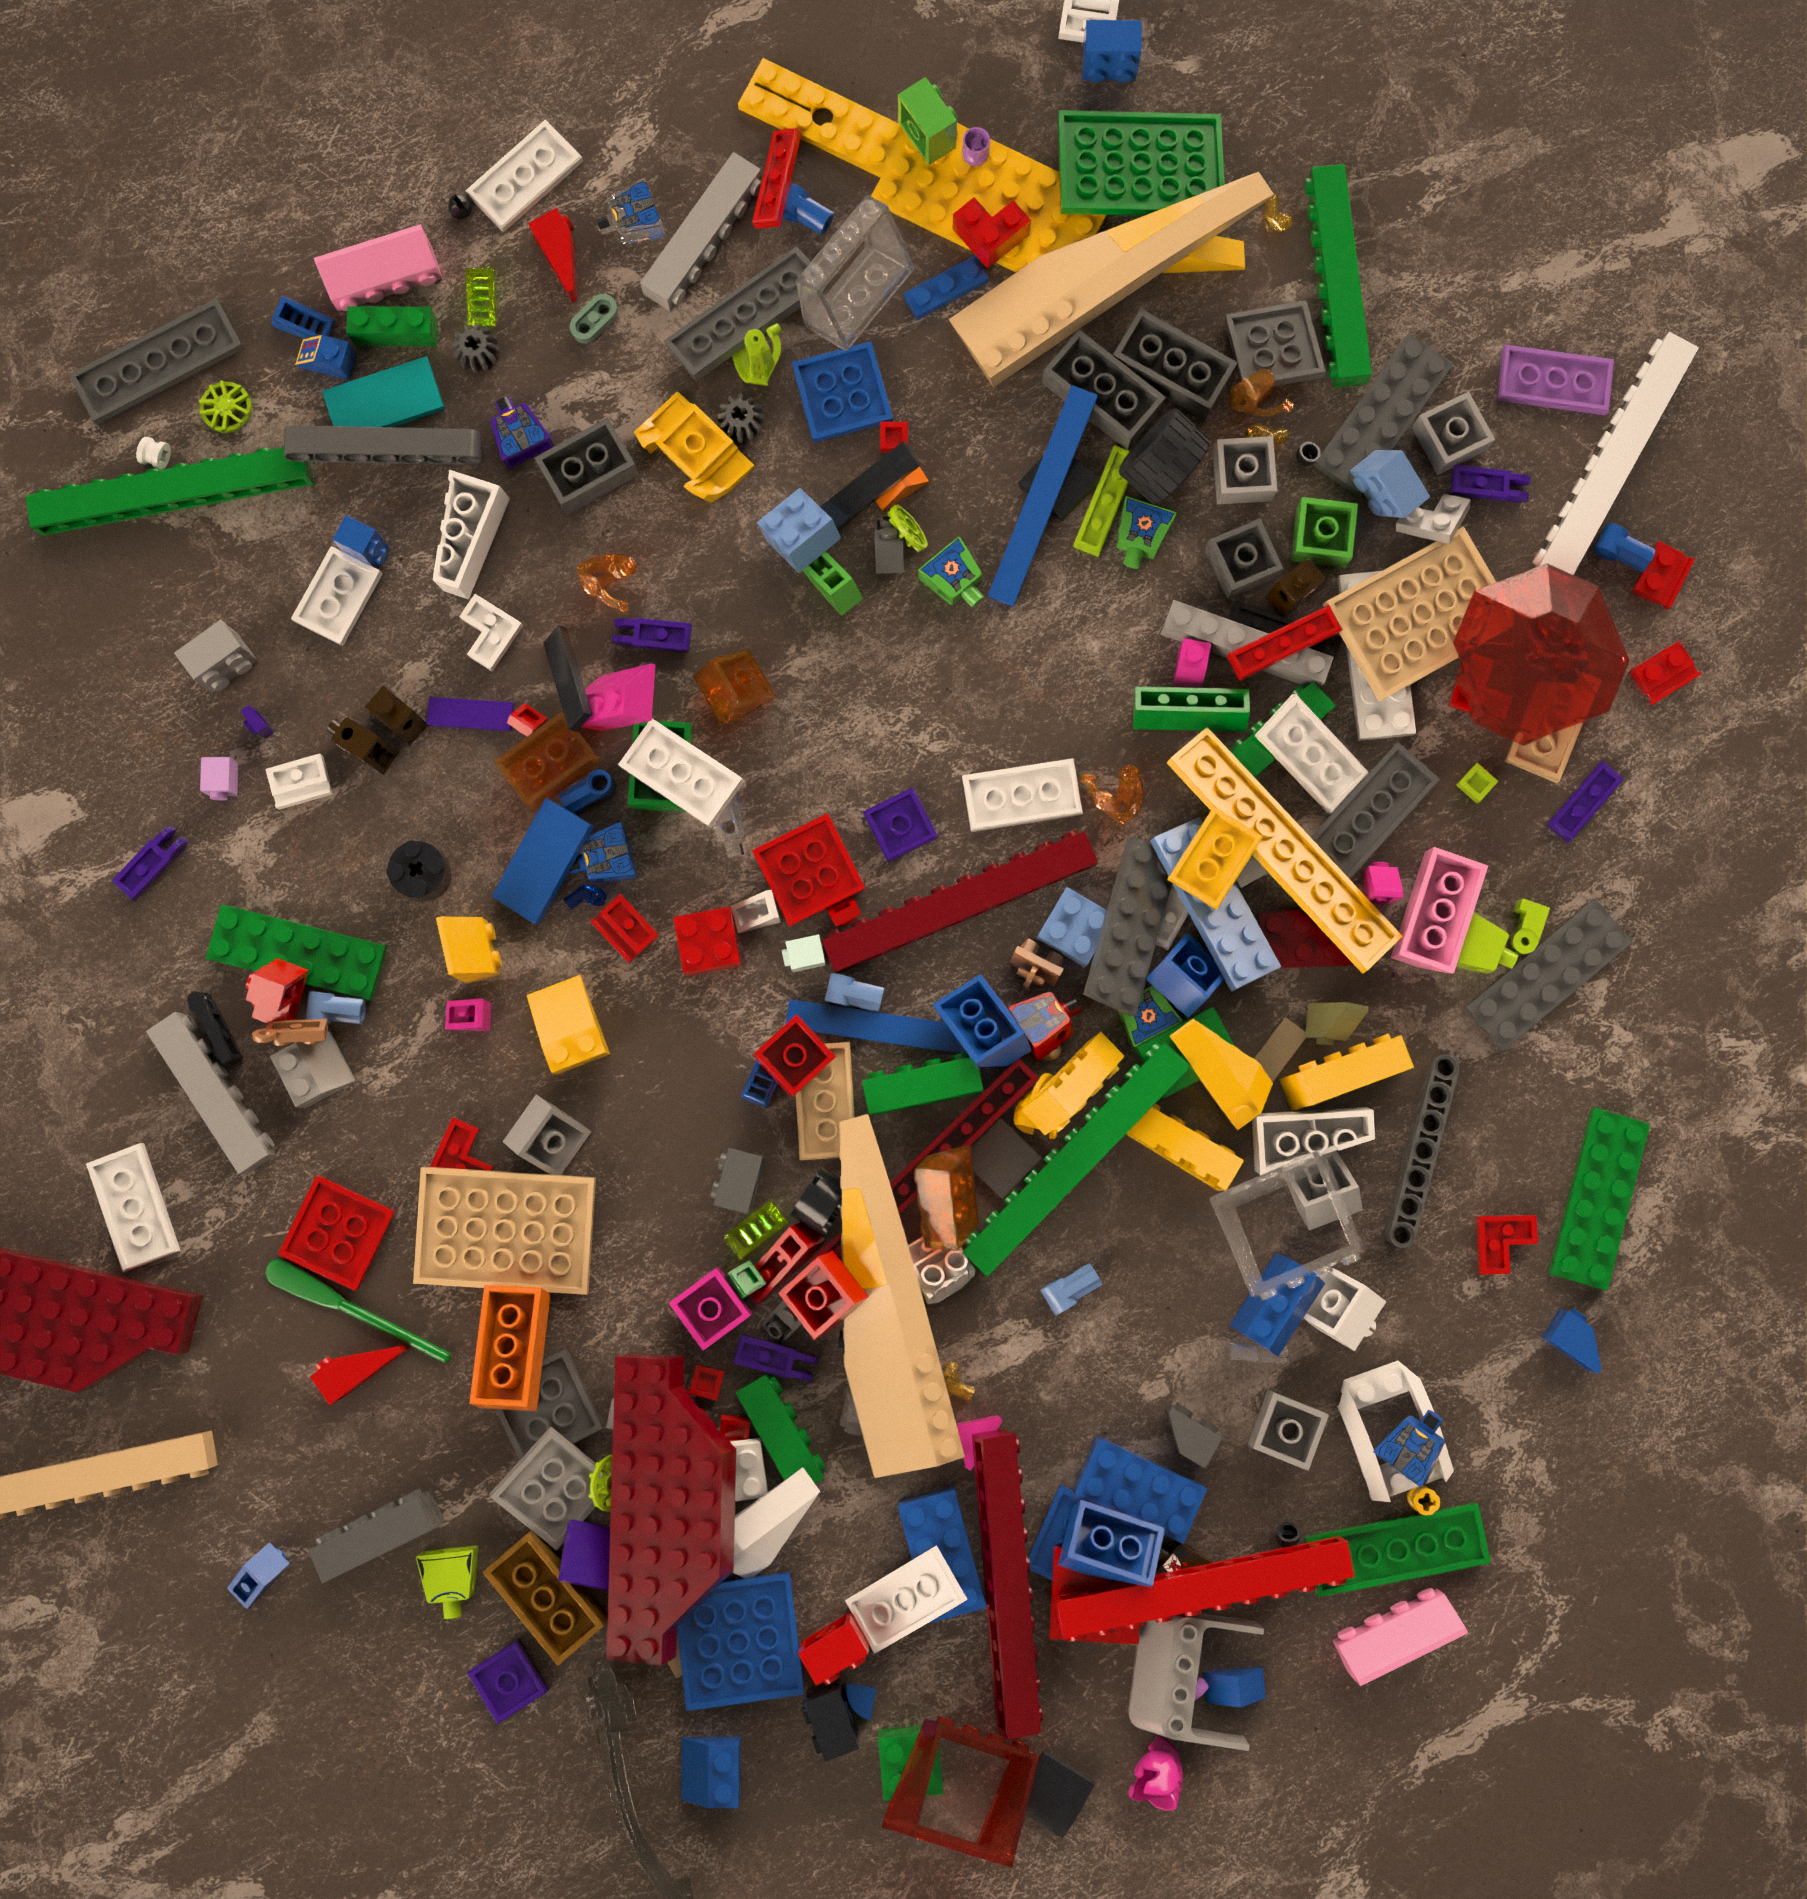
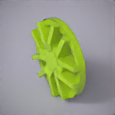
M221 380L220 383L211 384L202 398L199 399V412L203 421L211 429L218 432L229 433L239 430L248 422L252 413V401L249 394L241 385ZM226 387H232L233 389L228 393ZM221 388L223 395L218 397L216 390ZM242 392L243 395L234 400L235 396ZM212 394L214 399H208V397ZM245 401L247 403L246 409L240 407ZM205 405H211L214 408L205 410ZM237 411L245 414L242 420L235 416ZM214 415L212 422L208 420L207 416ZM220 418H223L222 427L217 426ZM230 418L237 422V424L228 427Z
M894 505L891 507L887 515L891 518L889 519L890 523L899 531V537H905L907 546L910 547L912 545L917 552L924 550L928 546L927 539L915 519L901 506Z
M608 1455L599 1463L596 1462L593 1474H589L591 1478L589 1498H592L594 1507L611 1512L612 1455Z

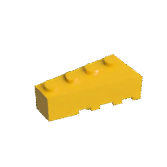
M1100 1031L1088 1040L1021 1110L1044 1135H1047L1054 1129L1057 1132L1061 1131L1071 1121L1069 1118L1078 1113L1087 1104L1086 1100L1089 1096L1092 1097L1104 1086L1102 1084L1105 1078L1108 1080L1120 1069L1117 1064L1123 1059L1124 1055Z
M1389 1034L1373 1039L1375 1045L1366 1047L1365 1042L1348 1048L1350 1054L1341 1056L1340 1051L1323 1057L1325 1063L1317 1065L1314 1060L1299 1066L1300 1072L1279 1079L1291 1111L1320 1103L1414 1068L1402 1035L1392 1039Z
M1156 1103L1126 1133L1127 1136L1217 1191H1226L1244 1162L1243 1159L1237 1157L1235 1152L1222 1144L1218 1146L1210 1141V1137L1197 1129L1193 1131L1184 1126L1186 1122L1173 1114L1168 1117L1160 1112L1161 1107Z

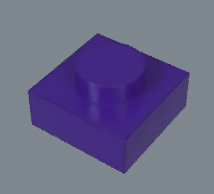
M251 705L246 706L240 711L246 718L243 724L253 735L258 733L266 739L274 733L261 714Z

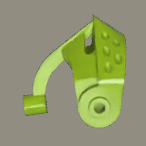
M778 323L766 328V332L773 343L772 354L764 334L758 329H751L744 337L746 347L732 356L735 368L744 382L768 386V380L781 353V341L778 335L782 333V330Z

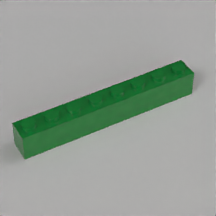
M1345 164L1312 167L1308 178L1304 180V193L1306 196L1309 195L1310 204L1307 207L1308 221L1313 223L1311 246L1316 247L1317 255L1314 258V271L1319 273L1320 279L1317 285L1318 299H1322L1323 302L1320 319L1322 326H1326L1327 335L1324 336V350L1329 352L1330 361L1327 364V374L1329 379L1332 378L1333 388L1366 385L1372 375Z

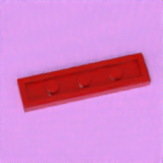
M798 128L773 131L752 224L756 229L781 226L802 135Z
M1330 605L1228 653L1227 658L1240 681L1340 633L1342 628Z

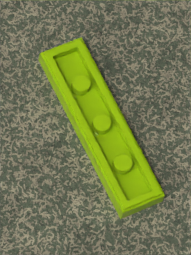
M1117 445L1113 446L1075 539L1074 548L1099 557L1129 484L1119 474V469L1130 450Z

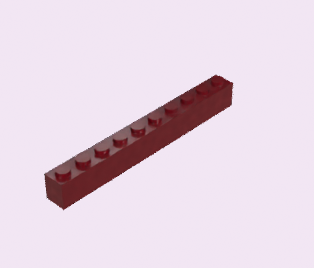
M1076 830L1070 831L1062 835V840L1051 844L1050 841H1046L1034 847L1036 851L1028 855H1025L1024 852L1017 853L1008 858L1009 863L999 866L998 862L982 869L984 873L973 877L972 873L962 876L956 880L958 884L947 888L946 884L930 890L932 895L921 899L920 895L914 896L904 901L905 906L895 910L891 906L879 911V917L868 920L865 917L853 922V928L843 932L841 928L825 934L826 939L822 940V943L835 974L842 973L1095 867L1098 860L1085 831L1077 833Z
M1020 1058L890 1182L899 1215L1039 1079ZM842 1230L810 1260V1263L818 1256L832 1250L842 1261Z
M1001 1429L972 1434L996 1725L997 1732L1007 1740L1041 1733L1040 1722L1043 1721V1711L1038 1701V1692H1040L1041 1684L1036 1674L1035 1662L1038 1661V1652L1033 1642V1633L1036 1626L1030 1603L1033 1601V1593L1028 1584L1030 1561L1025 1549L1028 1534L1026 1527L1023 1525L1025 1502L1020 1490L1023 1475L1021 1468L1018 1466L1017 1455L1020 1453V1443L1015 1433Z

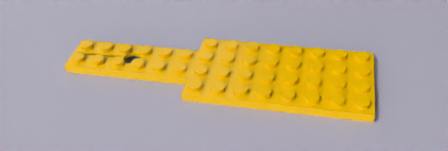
M764 58L761 60L738 102L739 110L781 130L798 128L802 134L801 140L880 177L870 197L871 203L968 250L970 248L952 229L953 213L975 197L993 217L1014 200L1031 219L1030 235L996 263L1016 273L1044 254L1098 234L1107 215L1061 214L1059 172L990 139L988 160L980 166L967 164L962 157L963 136L969 128L957 123L956 148L928 165L899 123ZM820 108H826L832 112L833 120L831 123H824L822 126H819L812 119L813 113Z

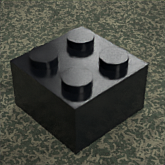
M841 1677L828 1685L821 1683L808 1688L806 1697L803 1700L804 1706L801 1709L806 1724H812L814 1736H812V1742L816 1753H822L826 1762L859 1749L860 1731L848 1702Z

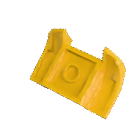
M678 391L634 431L644 449H647L651 454L659 448L691 479V481L683 486L684 488L707 502L712 503L729 493L755 468L754 464L739 451L733 440L695 404H690Z

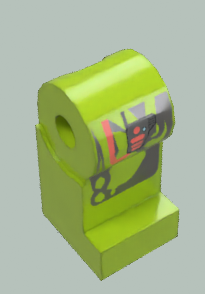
M1524 898L1517 900L1513 912L1520 914L1515 931L1508 937V949L1519 953V956L1533 952L1538 946L1550 908Z

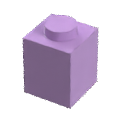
M201 757L200 791L210 796L212 800H228V796H237L238 762L230 757Z

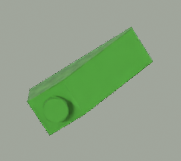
M826 551L802 570L841 616L863 600L853 578Z

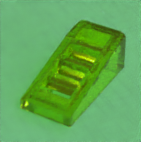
M466 268L468 325H474L475 323L478 325H496L495 269ZM474 279H488V284H474ZM474 290H488L489 295H474ZM474 301H489V306H474ZM474 312H489V317H474Z
M769 1200L726 1233L723 1239L741 1261L788 1222L772 1201ZM767 1212L776 1225L772 1227L762 1214ZM757 1219L767 1232L763 1234L753 1221ZM747 1226L757 1238L754 1242L744 1230ZM737 1234H739L743 1241L747 1244V1247L745 1249L735 1238Z

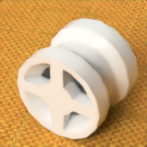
M144 437L137 447L136 458L140 464H152L154 468L163 470L169 462L171 448L168 443H157L153 438Z

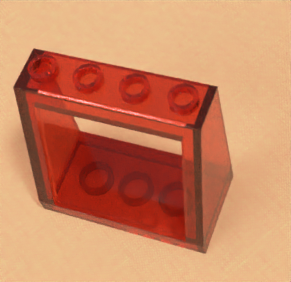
M937 1716L936 1721L925 1719L885 1813L881 1828L1012 1868L1039 1755L1028 1752L1030 1746L1020 1742L1012 1741L1011 1745L1005 1744V1737L987 1733V1737L979 1735L980 1729L965 1724L962 1725V1729L954 1727L955 1721L949 1718ZM940 1738L1009 1760L976 1843L918 1825Z

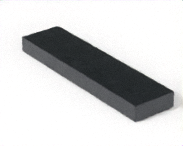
M902 441L820 506V508L832 518L837 530H839L920 467L921 464L908 444Z
M1239 601L1235 602L1229 620L1268 634L1295 622ZM1334 635L1309 648L1334 657L1332 665L1342 637Z
M558 625L543 643L568 730L577 732L591 717L592 712L567 628Z

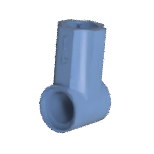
M830 974L824 999L825 1002L843 1007H849L850 1005L879 1012L884 992L883 987L855 981L856 979L845 975Z
M310 991L305 1020L327 1019V1023L335 1021L362 1024L366 1014L365 1000L335 997L334 994Z
M1088 1263L1065 1278L1060 1277L1040 1289L1054 1315H1058L1077 1303L1076 1300L1103 1284L1091 1264Z

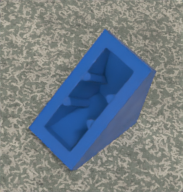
M1262 1666L1203 1671L1204 1680L1209 1686L1205 1692L1207 1703L1244 1707L1266 1698Z

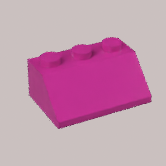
M647 664L602 675L585 689L592 715L582 727L606 731L652 721L655 665Z

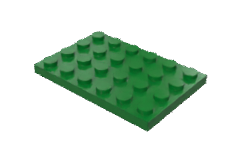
M1058 111L1061 214L1145 216L1225 185L1221 114Z

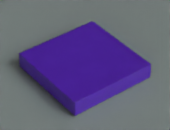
M913 787L863 811V815L888 863L938 839V835Z
M574 1519L568 1520L558 1581L609 1591L610 1527Z
M519 1638L467 1672L496 1724H499L549 1691L547 1684Z

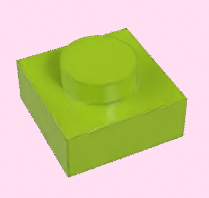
M1476 763L1456 786L1478 804L1497 784L1498 780Z

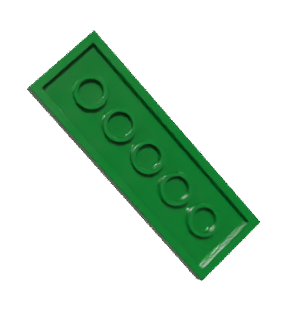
M221 904L205 959L256 972L264 965L278 958L308 969L305 983L307 985L372 1001L388 946Z
M1591 1108L1548 1274L1608 1291L1650 1123L1599 1108Z
M1476 1502L1438 1509L1432 1515L1427 1516L1418 1513L1304 1536L1305 1543L1341 1536L1348 1541L1355 1577L1346 1579V1583L1342 1585L1331 1586L1329 1583L1317 1585L1318 1589L1315 1590L1317 1597L1491 1563L1480 1509Z

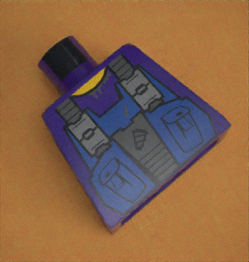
M503 397L495 403L500 414L493 417L490 421L501 458L508 470L555 447L549 433L526 403L515 407L510 397Z

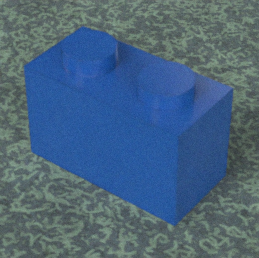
M345 515L332 539L344 553L378 569L379 565L385 563L389 554V546L375 529Z

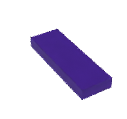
M429 697L426 724L430 727L512 732V726L507 724L510 714L514 712L515 704L502 701Z
M1602 760L1546 825L1567 843L1571 842L1624 778Z

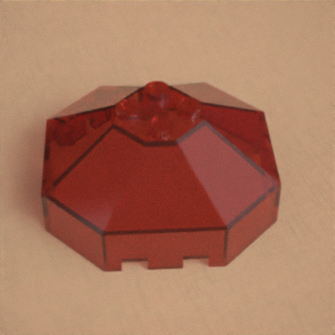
M1548 563L1475 590L1453 640L1454 647L1464 668L1456 675L1455 681L1462 697L1466 696L1471 708L1469 714L1472 722L1523 746L1588 722L1609 712L1630 661L1599 586Z

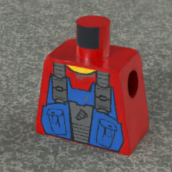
M1051 992L1008 1007V1011L1026 1033L1031 1052L1037 1061L1042 1060L1073 1035L1070 1018L1082 1012L1079 1003L1074 997L1060 1004Z

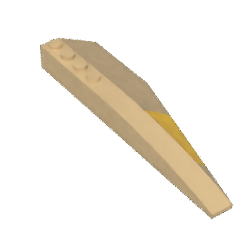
M1256 172L1038 257L951 317L949 321L994 388L1272 198L1274 193L1261 174Z
M865 1114L839 1122L841 1161L840 1188L842 1189V1263L869 1296L844 1319L843 1340L845 1354H843L873 1477L878 1478L940 1466L963 1458L965 1455L904 1229L869 1115Z

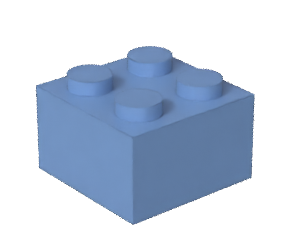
M1374 450L1350 470L1355 478L1353 482L1356 488L1364 493L1368 500L1367 505L1369 509L1377 516L1405 518L1430 498L1403 450Z
M801 488L797 489L757 522L766 541L798 573L841 539L832 518Z
M1066 887L1036 940L1085 968L1095 953L1107 910Z

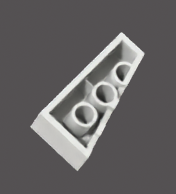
M449 470L448 480L450 484L448 493L445 496L444 504L446 505L444 520L441 522L440 531L442 536L441 543L437 548L433 581L443 591L469 599L510 498L498 485Z
M1367 1107L1261 1113L1252 1120L1255 1171L1262 1175L1281 1167L1285 1168L1297 1162L1317 1158L1329 1152L1374 1140V1110Z

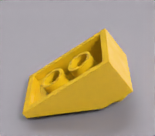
M441 916L436 918L447 970L450 976L465 983H471L500 975L499 968L502 967V960L499 951H494L492 940H496V934L492 923L488 924V921L483 917Z
M581 975L527 995L541 1047L551 1073L558 1075L610 1055Z

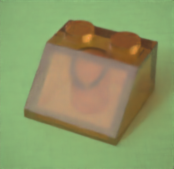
M749 649L713 658L693 676L720 724L738 720L777 697Z

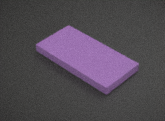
M1504 345L1501 353L1496 401L1606 415L1609 412L1614 359Z

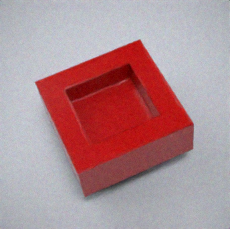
M880 422V452H890L902 441L908 444V422Z
M524 703L510 714L507 724L531 738L545 727L548 718Z
M852 897L827 909L836 927L851 924L856 920L857 916L861 915Z
M696 1364L689 1393L717 1401L725 1371Z
M721 1415L720 1434L726 1441L749 1439V1417Z

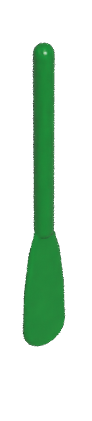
M274 1259L267 1265L266 1277L274 1286L321 1306L341 1310L441 1362L447 1363L451 1360V1354L448 1351L345 1300L333 1288L283 1259Z

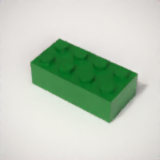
M967 1053L953 1055L952 1061L941 1063V1059L938 1058L924 1061V1067L913 1069L912 1064L896 1067V1073L884 1075V1070L868 1073L867 1079L862 1080L869 1116L872 1117L982 1093L983 1085L979 1067L975 1065Z

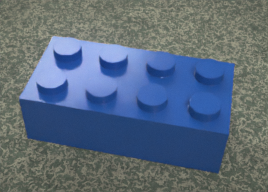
M1097 1435L1072 1488L1075 1494L1100 1506L1165 1528V1536L1182 1544L1186 1540L1207 1491L1203 1484Z
M954 1485L898 1501V1509L912 1560L937 1545L967 1598L966 1601L930 1621L929 1624L987 1608Z

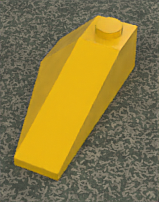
M1192 1019L1170 1035L1224 1115L1237 1130L1261 1114L1273 1082L1257 1060L1249 1057L1233 1044H1229L1195 1019Z

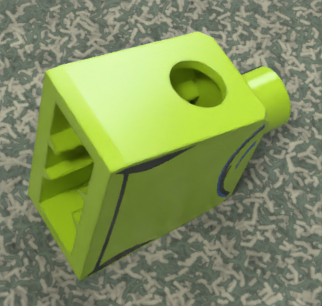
M478 1545L423 1551L416 1556L426 1600L430 1604L443 1602L444 1619L461 1617V1600L470 1599L475 1594Z

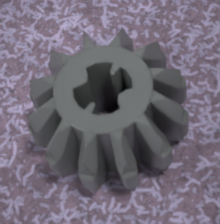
M475 323L473 328L469 330L464 325V333L455 332L457 341L451 342V347L455 351L453 357L456 361L460 362L461 367L465 370L471 367L472 372L477 373L478 368L482 366L487 371V363L496 364L494 355L500 354V349L496 345L498 340L486 326L480 329L479 325ZM478 346V349L473 350V347Z
M741 393L736 401L729 396L727 398L729 405L721 404L719 406L722 412L717 414V421L721 423L719 428L724 433L727 432V436L731 439L737 436L739 443L743 442V436H747L752 441L754 439L752 432L760 433L762 430L759 425L764 422V415L760 414L762 411L761 405H754V398L752 396L744 401ZM741 416V418L745 420L740 421V419L736 417Z

